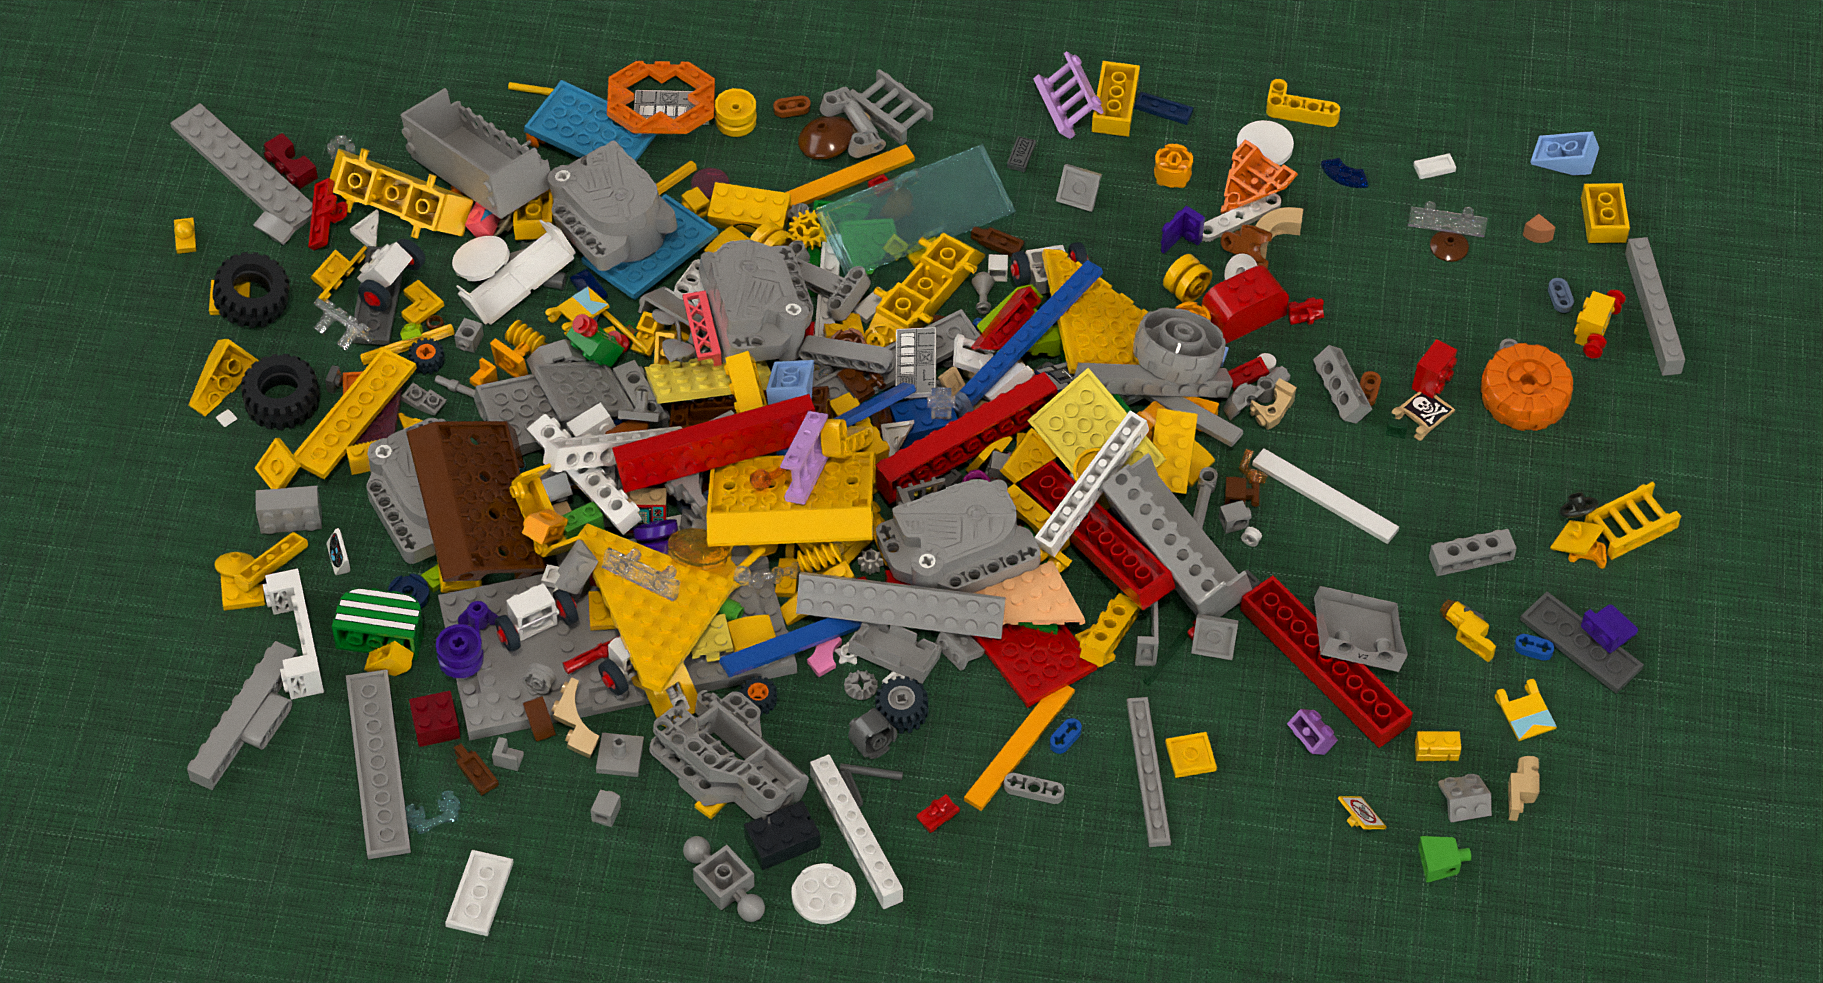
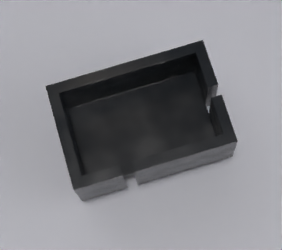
M803 800L766 815L765 820L760 817L744 824L745 839L762 871L821 847L820 832L813 819H811V815Z

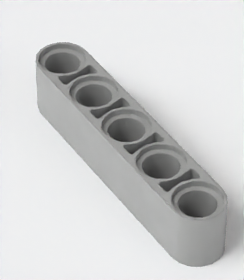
M811 335L806 336L798 352L799 357L803 360H814V363L874 373H885L893 358L892 351L885 347Z

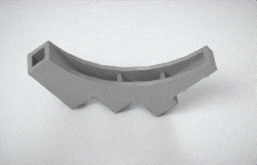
M730 410L712 420L730 416L734 413ZM706 471L667 481L665 487L669 495L673 494L678 501L684 499L686 503L691 504L695 515H699L703 521L707 520V501L702 495V484Z

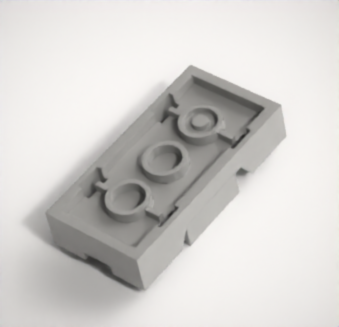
M862 622L860 629L849 640L848 652L900 675L908 676L912 680L914 678L922 684L939 660L942 646L924 638L917 642V633L900 626L890 625L889 629L888 625Z

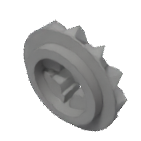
M857 670L854 673L850 672L849 676L845 678L844 688L850 697L857 700H865L872 697L877 691V680L874 674L868 673L867 670L865 672ZM860 679L864 683L863 690H861L858 684Z

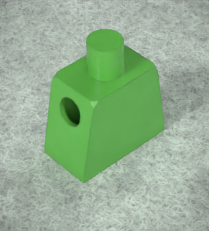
M1420 836L1418 849L1426 882L1457 875L1460 871L1461 862L1471 861L1470 849H1458L1456 839L1453 837Z

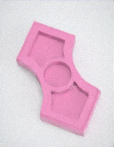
M840 637L816 645L815 652L807 659L808 665L818 677L836 668L833 653L842 644Z

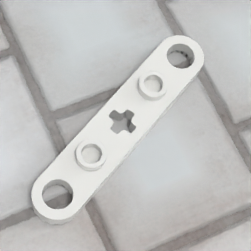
M1273 193L1205 222L1204 230L1206 231L1207 229L1212 234L1203 233L1202 241L1211 242L1218 237L1221 238L1223 233L1238 230L1242 225L1253 223L1268 212L1279 209L1281 206L1280 196ZM1271 199V201H1275L1276 204L1271 205L1268 204L1266 201H1270Z

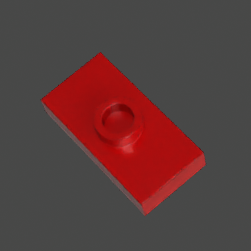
M1261 356L1228 371L1233 381V390L1235 391L1238 386L1244 383L1251 384L1269 374V370Z

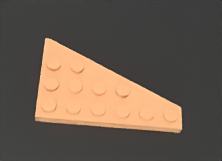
M1053 561L1041 564L1037 569L1030 572H1024L1022 575L1006 579L1001 583L975 592L976 594L1006 597L1003 625L1007 623L1018 625V622H1032L1033 625H1050L1053 623L1065 625V622H1079L1082 625L1085 623L1083 614Z

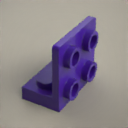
M1187 205L1181 211L1179 210L1170 222L1165 223L1162 228L1161 252L1165 254L1182 236L1198 246L1203 240L1205 217Z

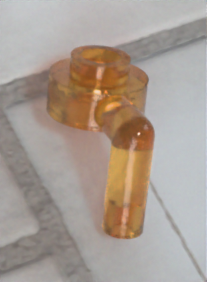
M1246 449L1239 466V471L1246 475L1249 479L1248 482L1251 484L1254 482L1264 484L1268 475L1248 467L1254 451Z
M778 467L769 473L764 469H757L750 475V483L756 490L763 491L770 486L771 480L778 478L789 469Z

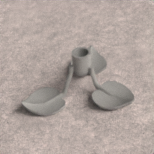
M661 309L653 310L652 317L658 323L676 325L677 339H666L662 343L667 359L670 362L674 360L689 362L690 359L696 358L695 348L689 343L681 342L679 323L681 321Z

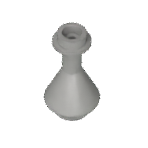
M979 272L972 279V285L980 295V302L976 304V309L981 314H986L991 309V304L987 302V295L995 284L994 278L987 272Z

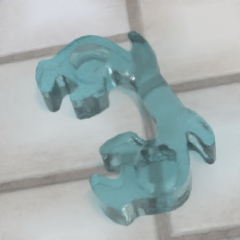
M453 791L442 792L441 795L444 800L438 799L437 803L439 810L444 811V813L431 819H424L426 816L422 806L419 807V810H415L414 804L408 805L405 808L408 827L417 829L418 834H422L439 824L458 820L457 812L460 810L459 799L454 796Z

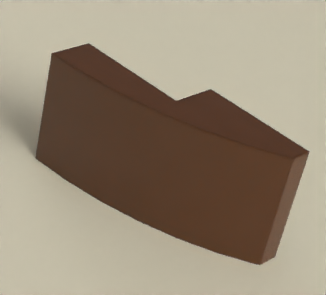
M543 696L523 702L535 741L537 742L556 735Z

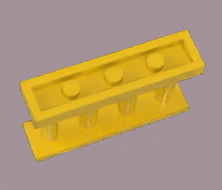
M1654 482L1647 485L1643 484L1636 490L1586 514L1585 523L1604 525L1605 528L1602 533L1610 542L1607 555L1611 560L1678 528L1681 515L1677 511L1670 514L1665 513L1652 497L1655 487ZM1645 500L1660 519L1654 522L1649 521L1636 503ZM1629 508L1643 527L1637 530L1632 529L1619 512ZM1612 516L1627 535L1616 538L1603 519Z

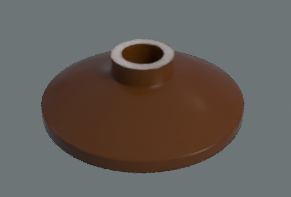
M1445 230L1436 233L1432 237L1430 249L1440 260L1455 262L1466 256L1469 245L1462 234Z

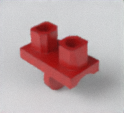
M1312 297L1303 303L1289 302V323L1293 325L1307 321L1310 325L1314 323L1315 319L1324 318L1323 299Z
M946 794L938 800H933L929 807L917 814V819L929 833H932L937 827L960 812V808Z

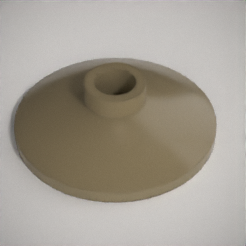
M514 211L500 219L493 236H498L504 230L508 232L512 228L513 221L511 220Z

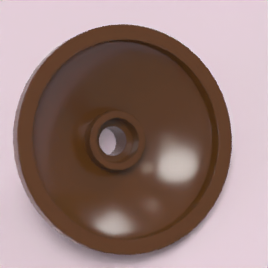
M822 116L812 120L802 129L798 137V145L801 152L809 158L828 159L839 155L849 147L854 131L851 123L843 117Z

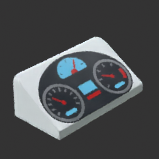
M338 528L335 529L327 541V548L335 575L350 572L349 560L341 532Z

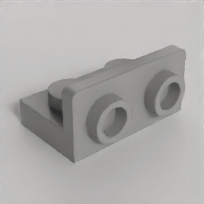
M940 631L935 644L942 646L941 652L960 671L965 669L968 661L981 657L985 651L970 635Z

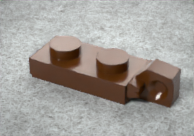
M974 226L971 231V239L977 241L982 246L1012 257L1013 253L1021 251L1025 244L1024 240L991 227L989 229H981Z
M461 743L454 747V753L458 758L456 759L458 767L480 796L499 786L496 777L475 751L467 752Z

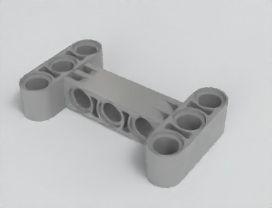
M800 240L791 242L788 247L794 251L807 289L829 298L827 308L834 320H845L870 287L871 281L862 266H855L843 278L808 263L810 255L804 243Z

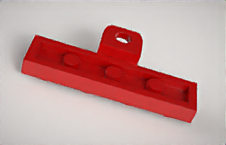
M330 178L316 183L314 187L308 245L313 251L328 244L330 221L336 223L347 216L348 204L346 202L336 204L337 196L333 194L334 181Z

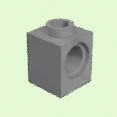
M464 318L455 334L456 347L463 351L474 353L484 336L482 323Z
M1243 500L1220 506L1218 518L1225 534L1242 530L1249 526L1251 511L1245 506Z

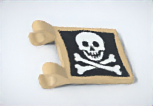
M1418 392L1400 407L1394 408L1390 419L1398 422L1406 414L1420 425L1416 429L1417 433L1414 437L1421 441L1433 428L1453 414L1455 409L1437 395L1432 399Z

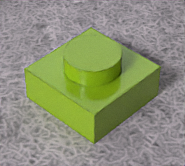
M413 322L404 325L400 333L402 341L422 336L423 328L421 323L415 324Z
M438 564L421 574V577L426 580L428 587L433 593L441 588Z

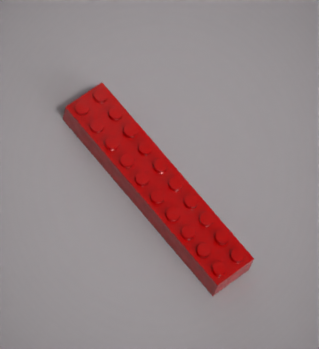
M1045 372L1032 376L1022 384H1017L1013 389L999 394L992 401L983 403L972 412H967L961 418L950 421L943 428L932 431L925 438L914 441L907 448L900 449L887 459L880 460L876 464V487L889 504L896 501L898 486L904 489L908 487L909 483H912L913 486L919 485L920 480H924L925 483L930 482L932 477L937 478L975 457L997 440L1011 437L1030 426L1031 424L1027 420L1058 394V388Z
M810 394L613 447L612 450L624 493L789 448L808 411L815 412Z
M1053 460L1020 481L1022 491L1051 515L1076 483ZM1095 502L1071 534L1070 541L1134 603L1144 610L1176 588L1172 572L1099 503Z
M1271 576L1242 596L1240 610L1378 748L1410 726L1413 712L1364 664L1320 655L1316 617L1274 576Z

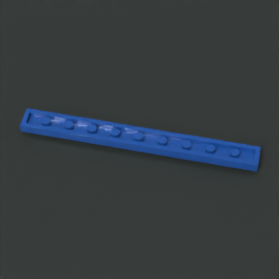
M1087 260L968 381L959 392L967 395L972 407L1103 274L1102 268Z

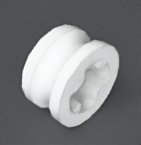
M1247 527L1241 536L1242 541L1252 547L1257 546L1262 538L1260 531L1253 527Z

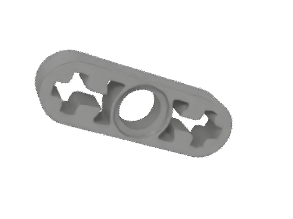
M1010 773L1004 779V789L1011 795L1052 804H1058L1064 799V787L1058 782L1018 773ZM1012 781L1016 782L1015 786H1010ZM1030 785H1037L1040 787V790L1038 792H1031L1028 787ZM1054 790L1058 791L1056 796L1052 795Z

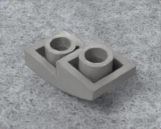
M264 211L253 225L257 230L269 235L272 240L283 245L296 231L293 227L267 211Z
M412 383L401 397V400L431 415H436L447 401L431 389L427 392L415 383Z

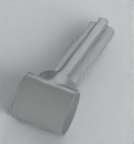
M1205 467L1200 471L1197 484L1199 493L1193 519L1201 529H1203L1210 495L1215 491L1217 483V471L1211 467Z

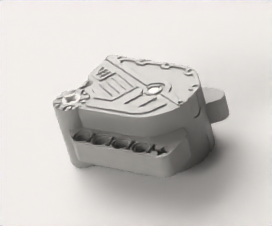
M610 141L608 144L595 149L569 165H560L548 174V183L554 202L552 215L556 227L600 271L609 270L621 262L639 261L655 253L662 246L665 235L674 232L678 228L675 211L659 196L656 183L616 141Z
M746 239L727 242L714 253L704 252L700 259L699 275L704 290H706L721 351V361L726 363V357L746 351L750 352L755 361L774 359L795 361L798 359V352L803 344L805 330L811 323L813 304L793 249L788 246L769 247L763 243Z
M428 418L393 433L388 438H382L371 443L367 452L371 472L366 486L369 501L401 556L409 564L420 562L435 555L436 552L406 432L432 422L445 421L444 419ZM489 511V515L495 519V514Z
M973 479L922 496V498L912 502L909 501L898 505L892 510L893 519L880 523L876 528L877 544L893 577L912 586L975 593L988 586L1001 583L1006 579L1022 575L1024 572L1035 570L1040 566L1041 562L1040 548L1032 532L1025 527L1017 525L1016 506L1008 493L1007 484L1003 480L988 482L987 480Z

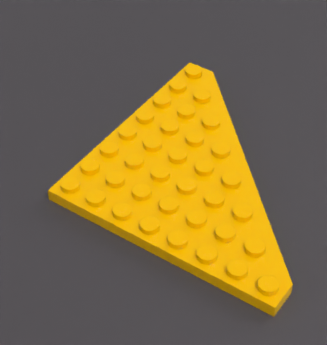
M1043 249L1042 258L1051 297L1082 264L1078 261L1075 263L1069 259L1068 254L1063 250ZM1101 277L1057 320L1069 374H1075L1078 363L1140 365L1133 353V343L1138 325L1148 311L1145 309L1140 310L1133 304V300L1123 293L1118 294L1111 289L1112 285Z
M587 523L578 535H581V540L599 561L592 571L595 583L602 592V598L606 607L611 612V618L616 629L618 628L621 634L620 638L625 649L630 654V660L635 671L637 670L642 686L662 693L733 591L735 582Z

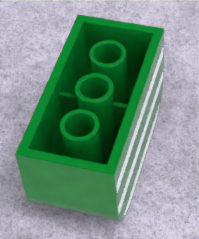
M376 588L351 589L340 598L332 623L336 649L369 654L373 650L396 641L414 653L412 660L418 659L424 638V626L419 602L408 594H402L397 591H381Z

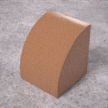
M1538 214L1525 224L1523 236L1536 243L1549 242L1553 240L1556 227Z

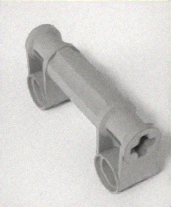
M842 87L824 94L820 105V112L827 117L845 112L859 132L852 135L848 147V153L852 157L860 158L871 153H877L885 147L886 142L879 137L877 129L860 107L857 100L852 98L848 87Z

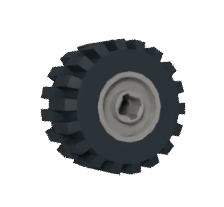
M896 676L895 680L892 678L888 679V683H883L881 689L877 690V696L875 697L876 709L885 716L896 730H899V734H904L905 730L911 733L913 728L917 730L920 728V724L926 722L925 717H928L929 714L928 697L924 686L921 683L918 684V680L914 678L910 680L908 676H905L904 679H901V676Z

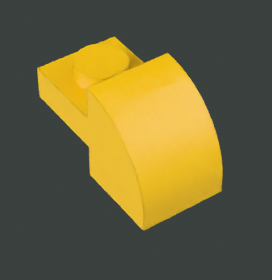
M644 311L636 327L638 330L636 337L651 350L652 354L655 347V333L662 329L664 330V324L655 321L652 313ZM632 344L631 350L633 352L648 357L651 356V354H645L636 344Z

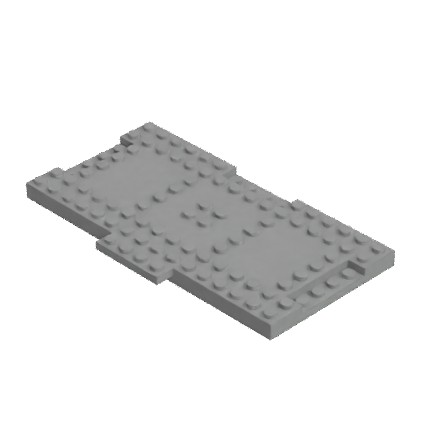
M634 538V539H629V540H631V541L637 543V541H636L635 538ZM705 541L682 546L680 550L666 555L696 566L721 548L723 549L724 546L708 547V543ZM748 545L734 546L731 551V560L738 566L752 553V550ZM569 552L556 555L558 567H560ZM760 556L742 573L747 579L746 583L731 592L728 598L741 603V606L744 607L742 618L755 615H769L777 637L788 633V630H786L775 592L767 556ZM543 574L438 595L444 627L447 628L458 624V617L474 601L484 602L498 616H508L506 600L516 594L519 595L528 591L533 586L541 585ZM589 577L581 594L578 593L576 595L568 592L577 606L579 620L574 624L567 625L558 614L557 625L520 641L521 647L513 652H509L504 644L500 642L496 633V625L488 624L485 629L481 630L484 660L480 670L472 676L456 678L469 741L531 728L523 702L539 696L544 698L552 724L559 722L553 719L554 712L551 710L555 701L561 700L563 695L560 693L565 681L569 682L571 677L579 680L575 694V704L580 718L650 704L645 690L634 686L632 680L628 682V690L619 696L611 692L604 684L598 670V665L609 659V655L608 658H601L569 675L563 668V662L597 647L599 643L603 644L617 636H621L618 629L590 631L588 591L601 590L597 586H590ZM546 586L551 596L553 597V592L555 588ZM734 649L732 652H719V657L734 653ZM690 651L683 661L697 694L702 690H707L708 692L742 685V683L745 684V680L748 679L750 681L753 676L755 679L758 676H762V679L765 677L771 679L797 673V663L794 654L730 678L719 663V660L707 662L706 655L692 659ZM530 664H543L555 673L556 679L547 694H538L524 685L522 679L527 673Z

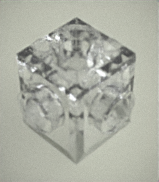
M335 135V138L331 139L330 143L327 144L328 155H331V159L336 158L341 144L345 145V151L355 154V143H352V138H347V135Z
M931 388V396H927V408H931V419H951L952 408H955V396H952L951 388Z

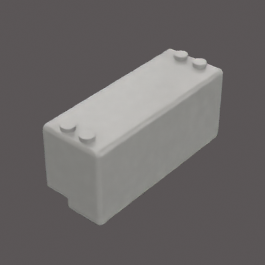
M446 88L401 114L404 126L402 134L407 139L406 149L411 154V157L497 217L503 218L550 189L548 183V174L550 172L548 159L544 161L539 153H537L535 147L529 150L527 145H520L516 138L513 137L511 139L504 130L499 131L492 122L487 123L481 115L477 116L472 113L469 107H463L460 101L450 104Z
M1149 453L1133 465L1127 464L1101 484L1111 511L1127 531L1172 572L1176 587L1174 589L1196 616L1200 614L1221 617L1240 603L1242 596L1252 590L1247 573L1245 571L1240 574L1236 572L1158 476Z

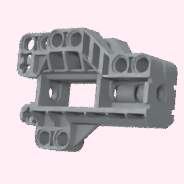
M702 690L697 695L695 712L698 717H694L681 706H674L654 721L653 732L656 736L651 740L650 753L679 778L678 783L680 787L697 802L700 801L703 806L735 802L752 818L758 819L762 817L765 820L766 815L790 806L794 802L797 803L806 791L809 777L762 738L760 709L740 692H731L723 699H720L716 694L707 693V690ZM659 725L667 726L663 731L658 730L657 727ZM714 732L745 760L736 758L734 756L735 753L728 751L721 745V741L714 739L711 734ZM662 744L665 748L663 750H657L655 749L654 745ZM677 757L680 759V762L672 763L669 758Z

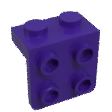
M1611 604L1596 614L1589 609L1584 613L1581 628L1609 654L1638 632V628Z

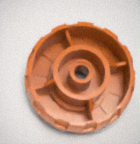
M1518 343L1514 344V346L1500 349L1495 353L1494 358L1488 361L1482 375L1481 393L1486 410H1489L1493 418L1499 423L1506 424L1512 427V429L1537 431L1547 428L1550 424H1555L1563 417L1572 398L1573 377L1571 370L1567 368L1566 362L1562 357L1541 345Z

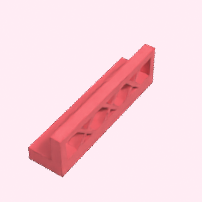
M706 290L682 294L697 360L712 359L714 366L722 365L721 351ZM698 299V305L694 307L688 303V300ZM696 313L702 316L700 323L692 319ZM700 329L706 332L704 338L696 335ZM703 345H706L710 348V352L701 354L700 349Z

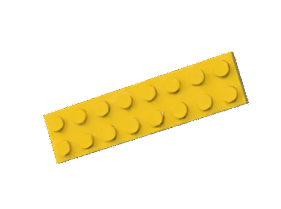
M382 348L293 454L300 462V467L325 479L347 453L346 447L353 446L417 369L416 363Z

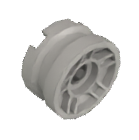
M532 663L528 667L522 681L531 691L538 694H547L556 679V675L547 666L540 663Z

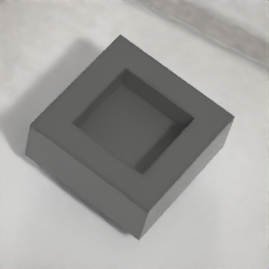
M332 365L325 383L327 392L335 394L337 388L342 385L343 376L341 375L340 367Z

